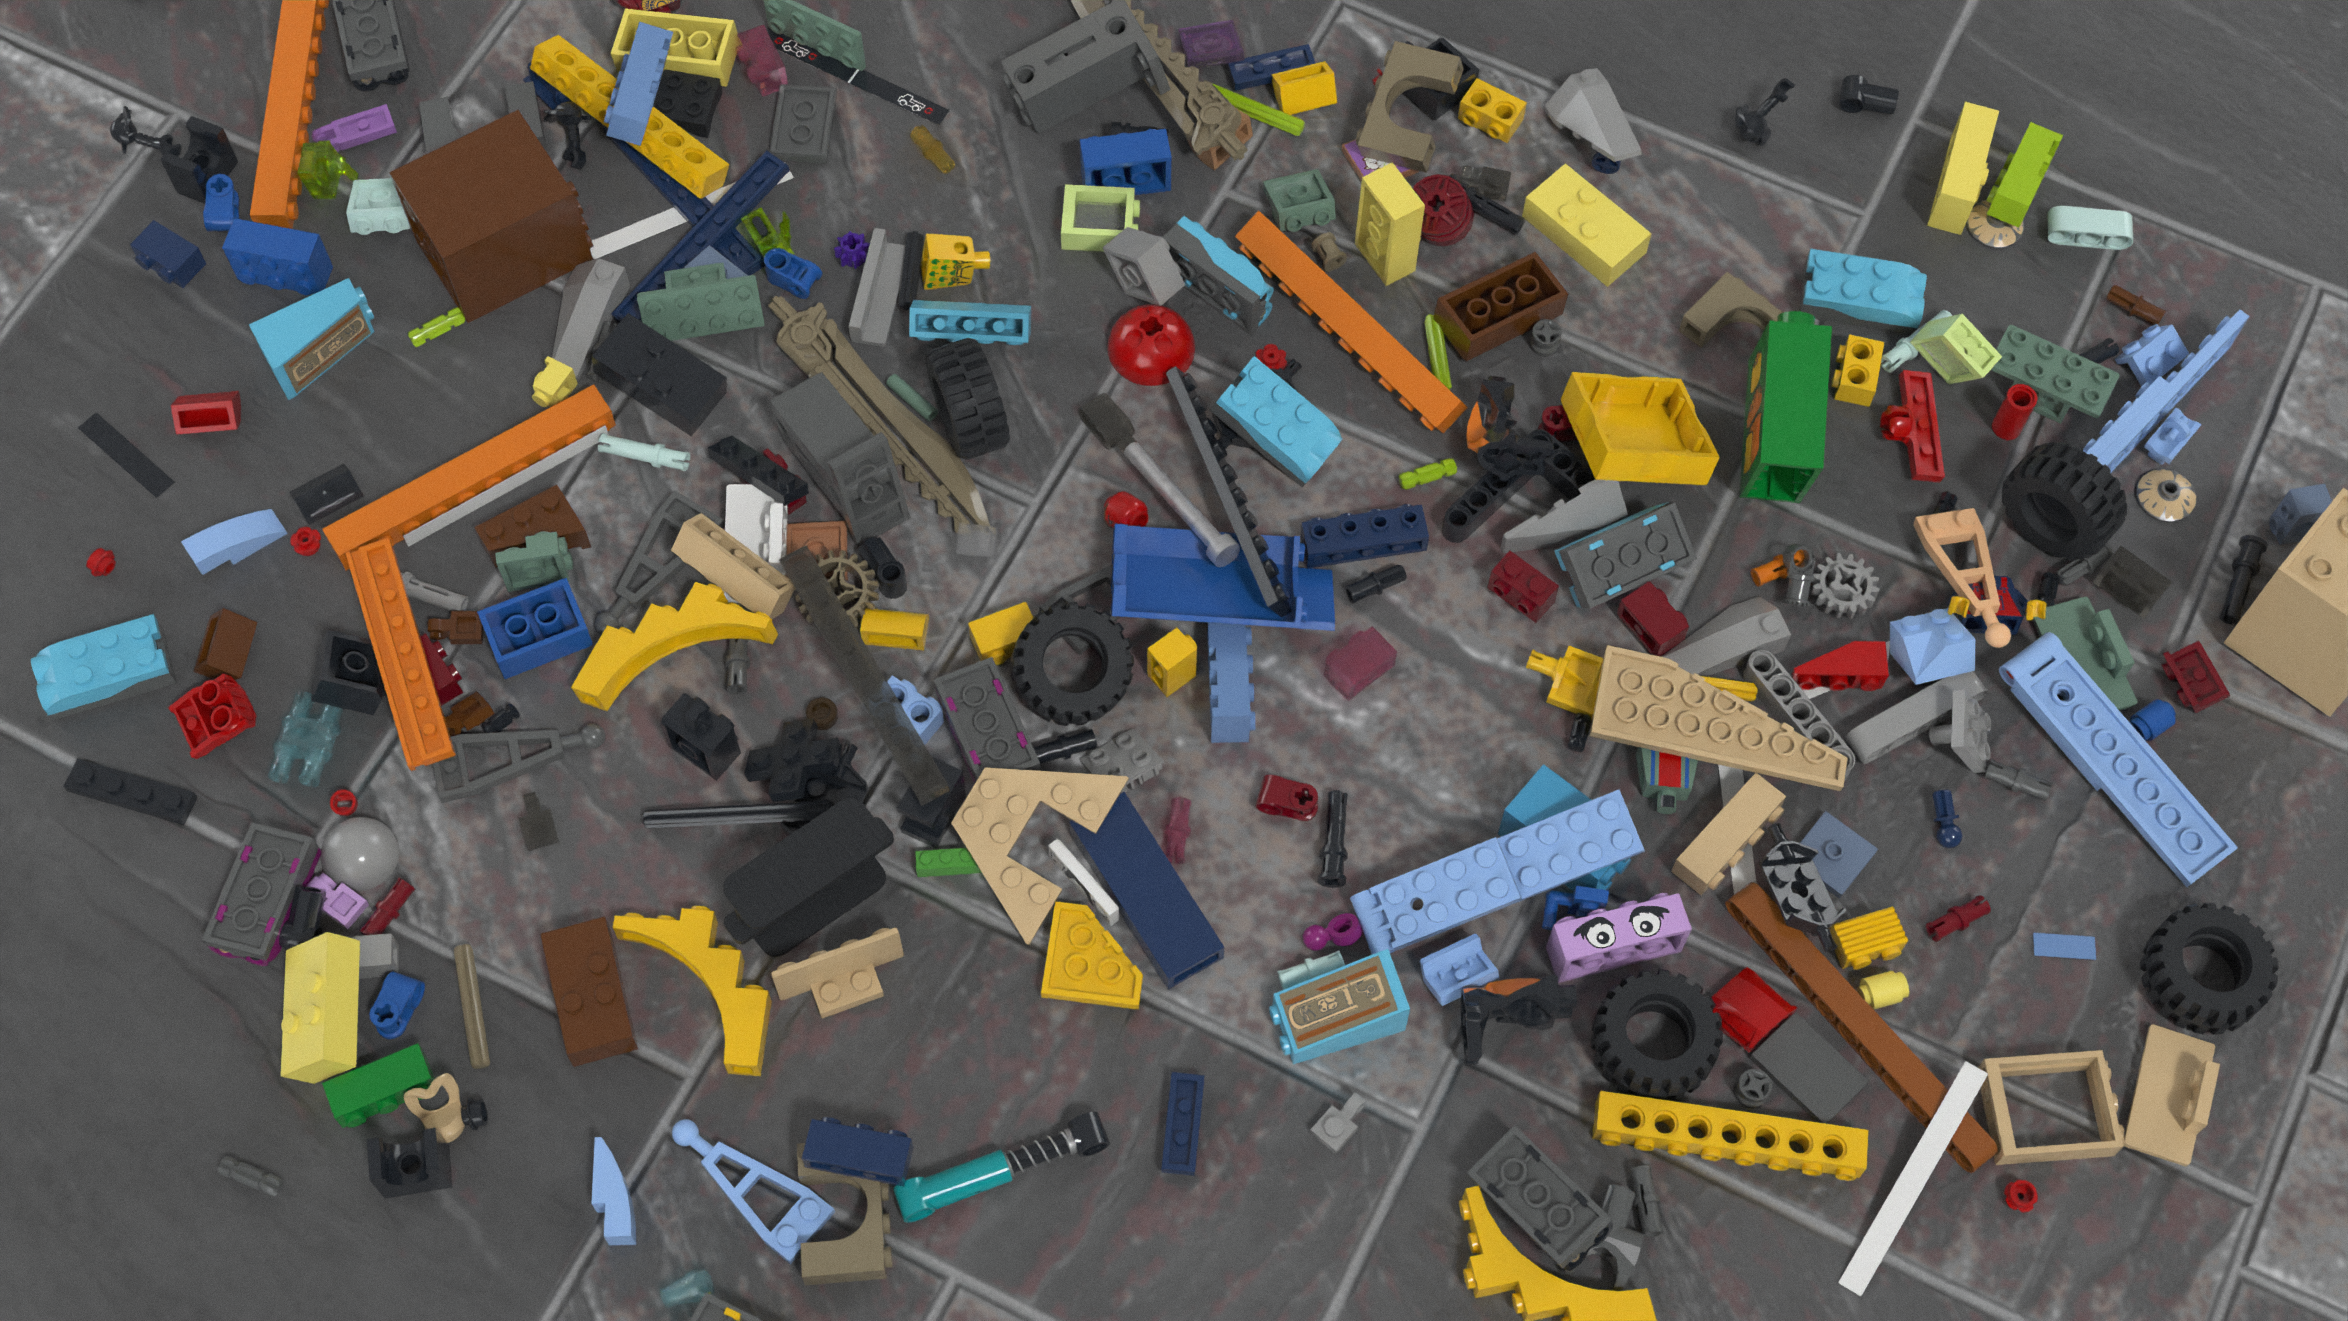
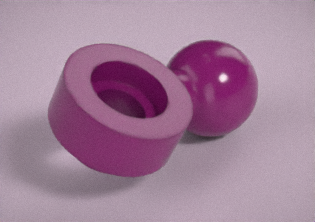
M1345 913L1334 917L1329 922L1327 928H1323L1320 925L1307 927L1303 932L1302 939L1304 945L1313 951L1323 949L1330 940L1335 945L1348 946L1355 943L1361 937L1362 928L1355 915Z

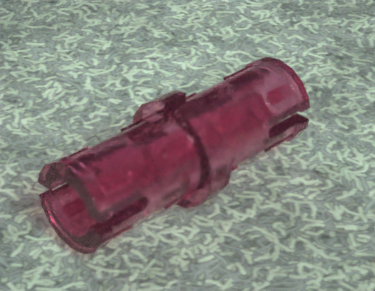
M1180 797L1171 800L1170 823L1166 825L1165 834L1168 836L1165 855L1171 864L1174 858V851H1176L1175 864H1183L1185 862L1186 838L1190 836L1191 832L1188 822L1192 802L1184 798L1182 810H1180Z

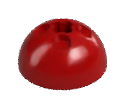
M1145 304L1130 309L1114 324L1108 339V356L1114 369L1125 379L1139 385L1159 386L1170 383L1166 372L1176 366L1183 373L1189 369L1195 356V340L1190 326L1179 313L1166 306Z

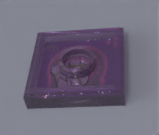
M1233 20L1178 29L1179 40L1188 67L1203 68L1244 61V51Z

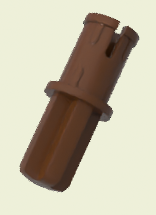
M2117 285L2112 286L2106 296L2107 301L2130 312L2129 316L2135 315L2152 325L2159 324L2166 313V310L2142 299L2143 295L2138 297Z

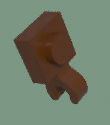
M451 611V619H428L427 631L430 632V639L442 640L449 636L451 644H483L484 628L477 611Z
M477 691L450 708L453 713L445 717L447 727L450 728V737L460 735L463 727L468 731L475 726L481 725L487 718L495 714L489 703Z

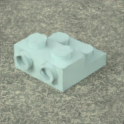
M391 178L353 181L346 212L351 232L368 235L374 231L398 233L399 231L410 229Z

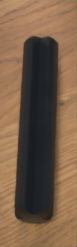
M913 231L906 235L898 305L907 311L910 309L913 300L917 299L924 240L923 235L919 234L918 231Z

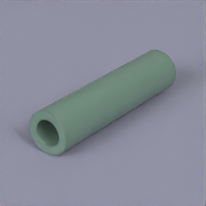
M893 374L888 378L886 385L928 422L937 416L938 410L897 374Z

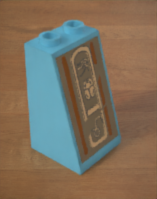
M349 278L249 324L263 355L288 400L298 395L375 332L370 322L375 317L367 304L368 301L360 286L354 288Z
M1386 949L1274 993L1272 1006H1269V1012L1273 1024L1280 1025L1283 1036H1279V1041L1284 1055L1290 1054L1292 1063L1296 1064L1405 1031L1410 1007L1390 952Z

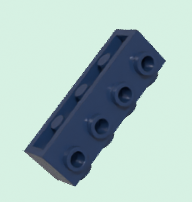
M1404 504L1395 509H1372L1367 513L1355 515L1344 513L1328 519L1312 518L1307 522H1302L1300 538L1301 543L1305 544L1304 557L1306 566L1309 569L1427 551L1429 533L1422 505Z

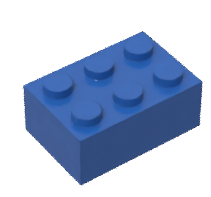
M1149 129L1144 132L1119 133L1111 136H1092L1080 139L1083 185L1135 188V195L1171 191L1172 157L1166 129Z
M234 218L222 246L237 279L250 285L257 283L267 285L276 290L288 289L303 295H310L325 289L333 269L332 262L321 237L316 233Z
M567 578L477 611L504 679L593 646Z

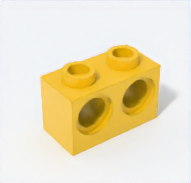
M1476 78L1460 101L1458 119L1468 126L1488 133L1494 139H1500L1508 143L1524 120L1527 102Z
M1849 335L1845 346L1839 345L1836 362L1840 363V369H1835L1831 387L1836 388L1835 400L1870 407L1876 393L1884 342Z

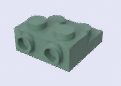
M1318 169L1263 181L1264 193L1272 207V217L1280 231L1289 230L1297 232L1303 226L1312 224L1323 226L1328 224L1330 220L1336 219L1335 200Z
M538 532L533 536L525 537L527 548L513 547L503 552L495 553L496 564L508 592L542 587L567 578L568 582H570L568 570L574 569L572 555L568 551L566 538H559L557 532Z

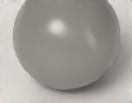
M368 817L350 818L337 824L326 836L321 849V864L325 874L337 884V887L343 883L353 891L369 890L383 883L393 873L399 859V844L394 833L382 822Z

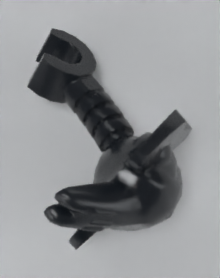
M1783 78L1774 87L1769 98L1758 107L1757 111H1748L1749 106L1747 104L1736 109L1735 125L1739 128L1746 141L1756 143L1759 139L1760 146L1767 142L1771 130L1768 128L1764 116L1779 102H1785L1788 99L1785 93L1789 89L1794 88L1795 84L1787 78Z
M571 101L563 102L555 109L544 110V113L547 114L544 122L553 123L558 120L561 124L568 127L570 143L569 148L563 154V159L572 161L571 167L582 169L586 164V154L580 149V134L577 125L580 122L589 123L592 117L582 115L578 105Z
M123 106V113L110 126L111 136L121 144L123 154H126L127 145L134 141L137 144L158 149L163 155L165 152L175 156L181 154L182 145H172V135L154 138L146 134L143 135L140 132L137 133V129L131 120L130 114L132 110H128L126 106Z

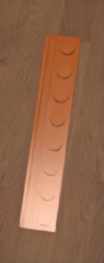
M388 537L359 547L358 551L352 553L350 551L345 552L408 768L414 771L416 770L415 767L421 765L428 766L456 756L391 540Z

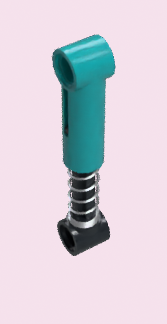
M1093 1111L1079 1115L1068 1122V1128L1064 1129L1063 1132L1059 1131L1057 1136L1050 1137L1047 1135L1046 1140L1041 1142L1034 1140L1033 1145L1027 1147L1021 1145L1017 1151L1012 1152L1008 1150L1006 1154L1000 1149L925 1178L915 1177L908 1179L904 1187L896 1185L893 1188V1192L904 1222L910 1223L922 1220L939 1208L1011 1182L1014 1173L1018 1171L1025 1173L1026 1168L1032 1166L1037 1168L1039 1163L1045 1161L1050 1163L1051 1159L1058 1156L1063 1158V1154L1077 1153L1080 1157H1087L1105 1150L1110 1145V1141L1099 1113Z

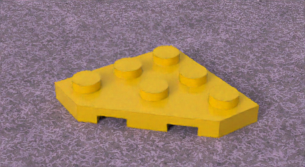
M1055 901L1041 997L1139 1010L1143 983L1142 972L1136 965L1132 964L1124 954L1121 946L1108 930L1103 928L1087 905Z

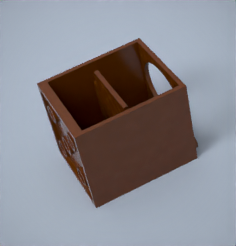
M519 110L505 115L389 172L417 244L454 303L463 313L467 323L573 271L576 265L593 260L590 248L594 247L587 233L589 228L582 217L584 211L576 199L579 197V194L571 181L566 182Z

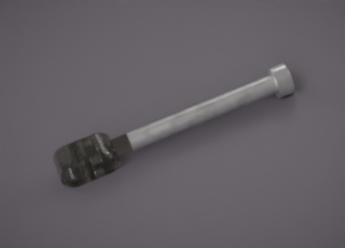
M1106 393L1098 395L1078 408L1081 420L1107 450L1117 446L1208 547L1206 555L1217 567H1224L1237 557L1240 552L1239 544L1229 534L1221 535L1132 437L1135 435V429L1130 419Z

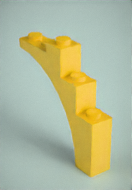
M695 582L679 611L668 605L661 607L651 603L635 633L625 627L617 629L607 625L571 688L581 703L608 711L621 691L638 674L659 659L679 649L701 642L720 639H751L773 644L778 636V632L772 623V619L765 613L746 611L735 603H729L724 595V591L714 584L704 585Z
M693 906L691 909L681 908L680 920L666 915L658 916L657 919L644 918V916L637 913H626L624 916L615 915L613 930L617 939L643 943L666 952L685 964L705 984L717 1002L722 1017L725 1035L724 1065L727 1073L761 1076L772 1000L769 991L764 990L761 986L746 985L745 988H741L745 963L741 950H737V948L729 945H720L718 948H714L718 926L715 912L704 906Z
M1479 1186L1465 1188L1463 1200L1459 1201V1208L1463 1221L1468 1220L1471 1228V1233H1468L1471 1252L1478 1255L1469 1258L1467 1268L1463 1269L1467 1289L1473 1288L1475 1298L1515 1290L1516 1293H1512L1513 1306L1517 1314H1522L1523 1321H1534L1564 1314L1561 1321H1657L1648 1288L1628 1291L1591 1289L1566 1282L1539 1268L1523 1256L1502 1234L1487 1209Z

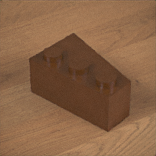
M558 485L474 527L483 548L495 568L498 567L495 553L503 552L513 547L527 548L525 537L533 536L538 532H557L559 538H566L568 549L577 547L582 549L591 548L586 530Z

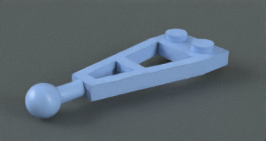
M683 1119L673 1126V1140L680 1146L690 1145L705 1157L701 1161L705 1170L762 1241L790 1265L801 1253V1243H809L835 1213L833 1207L808 1187L721 1142H718L713 1147L699 1135V1129L693 1121ZM722 1157L749 1170L735 1188L716 1166ZM761 1177L800 1197L771 1232L743 1199Z

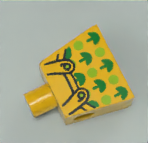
M926 234L920 265L924 290L970 284L974 269H990L989 251L974 252L973 240L969 236Z

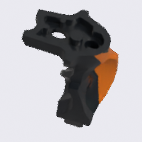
M1489 376L1488 380L1484 379L1482 381L1479 397L1468 421L1466 433L1468 448L1477 453L1478 461L1482 467L1498 475L1500 481H1507L1512 476L1519 474L1544 475V459L1546 456L1553 454V444L1549 441L1522 438L1515 434V429L1511 428L1516 426L1517 421L1512 419L1510 413L1511 404L1514 399V383L1506 382L1505 377ZM1526 453L1530 456L1528 458H1520L1516 454Z
M1551 974L1543 979L1516 978L1490 982L1482 988H1462L1460 997V1031L1463 1039L1465 1066L1478 1064L1479 1059L1482 1057L1483 1033L1487 1020L1491 1018H1497V1023L1520 1024L1526 1028L1539 1030L1552 1028L1555 1019L1571 1018L1572 1007H1576L1577 1004L1575 984L1558 985V976Z

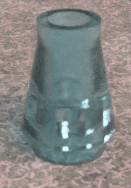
M695 1268L670 1285L660 1289L661 1298L666 1308L700 1302L705 1292L710 1295L714 1294L713 1282L706 1268L701 1270Z

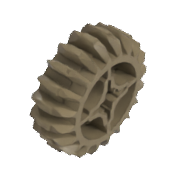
M829 550L828 559L825 560L822 555L817 554L818 564L815 565L808 561L806 567L810 572H799V577L803 581L796 583V590L800 591V593L795 595L797 602L802 603L799 607L800 612L808 613L806 619L809 623L818 619L816 626L820 630L828 623L830 633H834L836 625H840L843 633L847 632L846 624L851 623L852 627L857 629L859 627L857 618L862 620L866 608L876 609L875 605L870 601L879 600V594L874 591L879 588V583L876 580H872L875 577L874 570H866L868 567L866 560L857 564L858 555L855 553L849 559H846V551L841 550L839 557L835 558L833 551ZM834 571L833 576L829 580H819V582L816 583L817 580L825 573ZM845 571L856 576L860 580L863 589L855 588V585L848 584L845 581ZM840 580L843 593L840 592V595L836 596L835 602L832 590L835 591L834 588L838 587ZM812 594H819L820 598L829 601V612L817 606L812 599ZM856 599L859 600L851 609L840 612L845 603L856 602Z

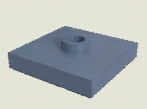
M1827 811L1823 813L1800 842L1803 845L1818 850L1819 853L1813 858V862L1826 889L1839 899L1878 851V848Z

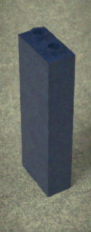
M1125 792L1120 793L1096 834L1072 820L1069 821L1071 837L1109 897L1119 907L1120 915L1168 990L1224 958V945Z

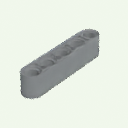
M1766 650L1753 652L1743 672L1745 682L1756 685L1758 689L1756 696L1777 722L1781 724L1784 722L1794 728L1793 731L1811 741L1813 740L1812 738H1819L1824 742V745L1848 758L1845 773L1846 780L1855 764V756L1851 749L1771 652ZM1754 666H1760L1766 672L1757 671ZM1773 690H1780L1785 696L1777 695ZM1793 714H1800L1805 720L1796 719Z
M1974 671L1943 678L1858 725L1845 736V740L1863 764H1867L1929 730L1931 726H1936L1952 717L1953 690L1966 689L1974 699L1979 701L1988 693V689Z

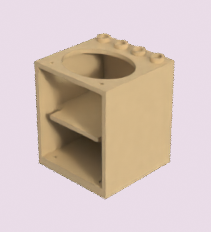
M2345 488L2339 492L2278 568L2224 641V644L2329 717L2348 696V490Z

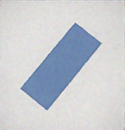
M2033 933L2034 956L2096 960L2095 937Z

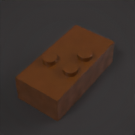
M1533 252L1438 298L1433 319L1440 325L1443 333L1466 362L1532 330L1534 325L1540 320H1552L1562 315L1569 294L1538 254Z
M605 916L541 933L565 1049L573 1067L638 1050L614 940Z

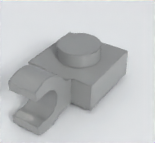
M1354 1093L1341 1111L1332 1105L1310 1129V1133L1333 1153L1337 1154L1357 1131L1358 1126L1352 1120L1365 1107V1100L1357 1093Z

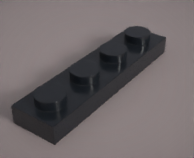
M732 435L708 447L709 458L779 503H783L784 506L809 494L807 482Z
M81 759L76 760L63 786L67 792L181 825H185L198 798L194 792Z

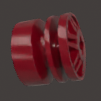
M1440 174L1427 176L1417 182L1412 189L1425 204L1421 238L1431 245L1442 247L1456 244L1465 238L1472 228L1474 212L1472 204L1460 183L1450 176ZM1442 202L1443 206H1440L1439 211L1435 212L1433 208H1436L1438 203Z

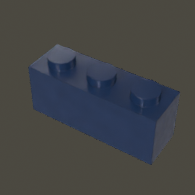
M822 1117L821 1121L811 1119L802 1160L805 1168L904 1187L914 1147L912 1139L908 1138L907 1134L901 1131L888 1130L887 1133L874 1131L873 1127L866 1124L857 1123L854 1127L841 1125V1121L837 1119Z

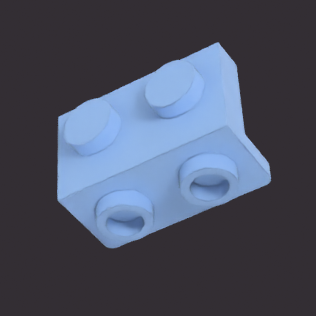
M2158 324L2148 327L2142 332L2143 336L2139 340L2125 345L2122 348L2123 353L2115 358L2117 364H2129L2141 387L2146 382L2152 384L2159 376L2162 377L2189 355L2172 324L2160 327Z
M1477 934L1461 939L1420 960L1423 981L1441 1006L1460 998L1462 988H1481L1499 979L1498 969L1483 952L1481 940Z

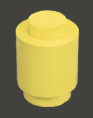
M1888 971L1862 978L1860 986L1857 987V992L1875 1010L1902 1002L1903 998L1909 996V986L1902 972Z

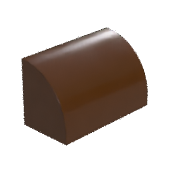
M225 608L211 615L193 672L214 679L222 674L232 676L234 680L242 678L258 622Z

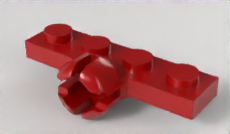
M1903 370L1898 376L1902 406L1889 405L1887 410L1882 413L1880 427L1890 431L1881 430V435L1886 440L1901 441L1906 444L1912 480L1940 483L1945 477L1932 376L1929 372Z

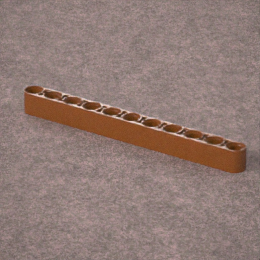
M1750 882L1729 898L1725 905L1731 916L1927 1129L1948 1093L1945 1086L1803 932L1786 925L1778 905L1758 884ZM1968 1111L1945 1149L1969 1173H1974L1998 1153L1995 1141Z

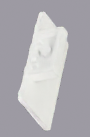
M752 484L727 485L725 531L786 576L788 505L784 506L783 503H779ZM724 591V595L729 603H739Z

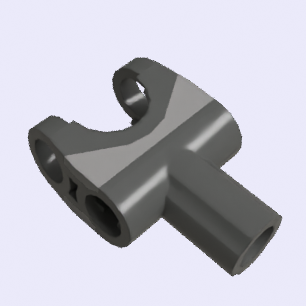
M1608 1184L1606 1186L1600 1208L1612 1220V1231L1603 1242L1592 1247L1588 1251L1587 1256L1598 1255L1607 1259L1612 1266L1613 1279H1615L1612 1291H1623L1637 1262L1644 1234L1626 1228L1636 1194L1629 1188L1617 1184ZM1576 1268L1572 1271L1564 1269V1274L1574 1276Z

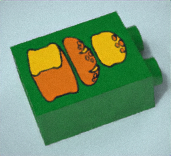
M1788 311L1780 313L1777 316V321L1770 320L1748 361L1739 498L1800 503L1823 470L1832 326L1814 325L1815 317L1810 313Z

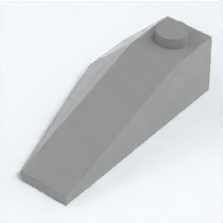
M1598 68L1585 69L1580 73L1570 75L1545 105V112L1556 126L1561 129L1564 127L1569 128L1573 131L1575 138H1585L1592 143L1593 149L1612 161L1616 162L1642 155L1641 148L1608 81Z
M600 258L576 265L563 289L552 358L573 368L576 380H579L593 355V347L595 344H598L603 323L612 321L611 313L622 303L630 288L625 267Z
M1594 480L1578 489L1581 494L1567 503H1564L1563 499L1553 504L1554 507L1544 517L1534 515L1503 534L1501 551L1508 553L1509 550L1518 552L1566 546L1627 518L1628 513L1619 482L1613 480Z
M1759 596L1731 605L1662 657L1673 660L1679 664L1678 667L1693 675L1696 673L1706 677L1746 664L1750 655L1757 650H1766L1773 655L1783 652L1791 637V633L1779 609Z

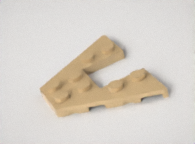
M984 768L951 822L1027 945L1031 944L1055 901L1061 894L1062 888L1009 858V853L1040 802L1096 834L1128 782L1129 778L1127 776Z

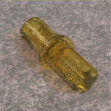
M924 125L913 129L910 138L922 149L923 156L926 159H931L944 174L950 173L955 168V162L943 150V143L940 140H936Z

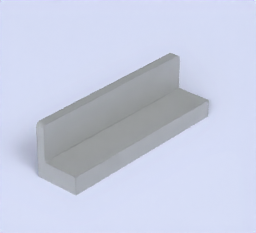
M874 228L849 322L851 342L880 347L886 346L900 292L905 245L887 243L885 229Z

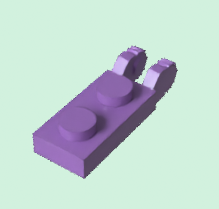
M387 104L332 121L331 124L316 130L314 129L311 136L313 141L319 143L316 149L321 157H329L330 155L337 154L340 150L397 133Z

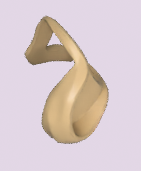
M444 1073L433 1080L428 1089L413 1088L404 1094L406 1106L414 1115L420 1118L425 1129L436 1128L446 1143L456 1140L461 1135L465 1125L461 1117L462 1106L460 1103L459 1087L451 1074ZM441 1086L446 1089L449 1101L441 1108L426 1110L420 1106L418 1098L429 1099L435 1096Z

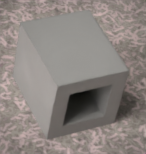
M392 933L352 937V939L360 941L359 979L385 977L392 971L398 973L399 944Z

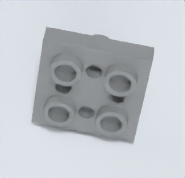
M1966 689L1953 690L1952 724L1931 726L1929 730L1931 743L1933 746L1951 743V748L1973 773L1986 772V760L1990 759V747L1987 742V732L1991 730L1990 716L1988 713H1985L1979 706L1978 701Z

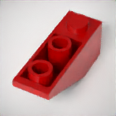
M1853 641L1795 667L1791 677L1802 690H1812L1816 687H1828L1834 691H1841L1847 688H1861L1863 691L1882 689L1889 676L1886 642Z

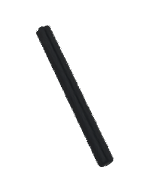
M829 801L648 809L643 812V825H645V828L650 829L811 821L831 808V804Z

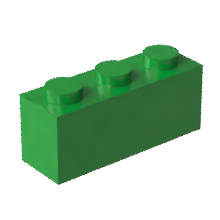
M417 1043L323 1082L322 1085L335 1120L342 1128H353L366 1122V1118L373 1115L393 1112L400 1104L405 1102L404 1094L413 1088L428 1089L435 1078L425 1052Z

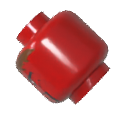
M1121 491L1110 496L1105 501L1103 519L1107 526L1113 530L1114 524L1146 527L1149 519L1148 509L1142 500L1129 492Z

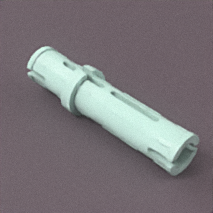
M1942 310L1930 321L1950 317L1952 314L1947 310ZM1927 323L1909 337L1901 338L1892 350L1882 356L1881 363L1883 364L1881 366L1885 371L1891 373L1907 360H1913L1918 355V351L1910 341Z
M605 433L601 434L598 441L607 443L598 445V451L601 453L604 452L649 462L653 467L657 468L667 466L686 471L689 467L688 462H683L690 460L689 452L668 449L663 444L658 443L654 446L610 436Z

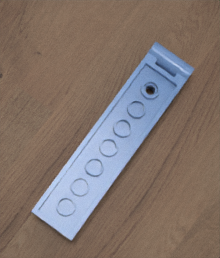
M2239 310L2232 318L2226 316L2216 328L2218 332L2213 336L2209 334L2198 347L2200 350L2196 354L2192 352L2181 365L2182 369L2178 373L2173 371L2166 380L2159 376L2152 384L2146 382L2135 395L2137 398L2134 402L2128 401L2118 412L2117 415L2119 417L2115 421L2109 420L2099 434L2101 436L2097 440L2092 438L2083 448V452L2096 456L2098 458L2097 461L2102 465L2106 464L2111 469L2110 473H2112L2231 348L2250 316L2242 310Z
M2046 632L1999 667L2000 676L2012 687L2010 689L2011 692L2095 790L2103 789L2186 887L2238 848L2065 649L2056 635ZM2057 695H2060L2064 701L2060 700Z
M1616 790L1500 838H1492L1351 896L1350 900L1371 954L1386 949L1391 954L1645 852L1622 794L1620 790ZM1421 899L1423 907L1420 910H1414V901Z

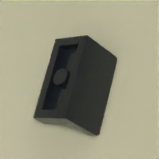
M345 464L289 492L308 525L364 496Z

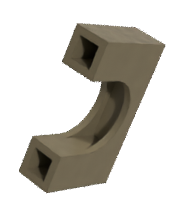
M1395 41L1392 50H1388L1384 60L1385 70L1383 75L1377 78L1375 84L1376 95L1373 102H1369L1366 108L1365 118L1367 120L1364 128H1360L1357 133L1356 144L1363 157L1387 163L1393 162L1394 165L1427 173L1436 148L1432 135L1405 129L1392 122L1390 119L1392 104L1400 94L1416 87L1430 88L1455 95L1464 68L1459 56Z
M1726 272L1683 315L1679 332L1702 348L1721 328L1730 323L1747 322L1765 330L1769 321H1777V316L1783 313V311L1772 305L1765 296L1757 294L1746 286L1743 280Z
M805 1143L797 1144L798 1178L802 1185L848 1184L857 1188L865 1196L868 1203L865 1220L852 1235L840 1240L801 1243V1270L805 1286L887 1279V1268L893 1267L892 1247H886L885 1234H891L890 1213L884 1214L883 1201H889L890 1199L889 1184L805 1168L802 1160Z

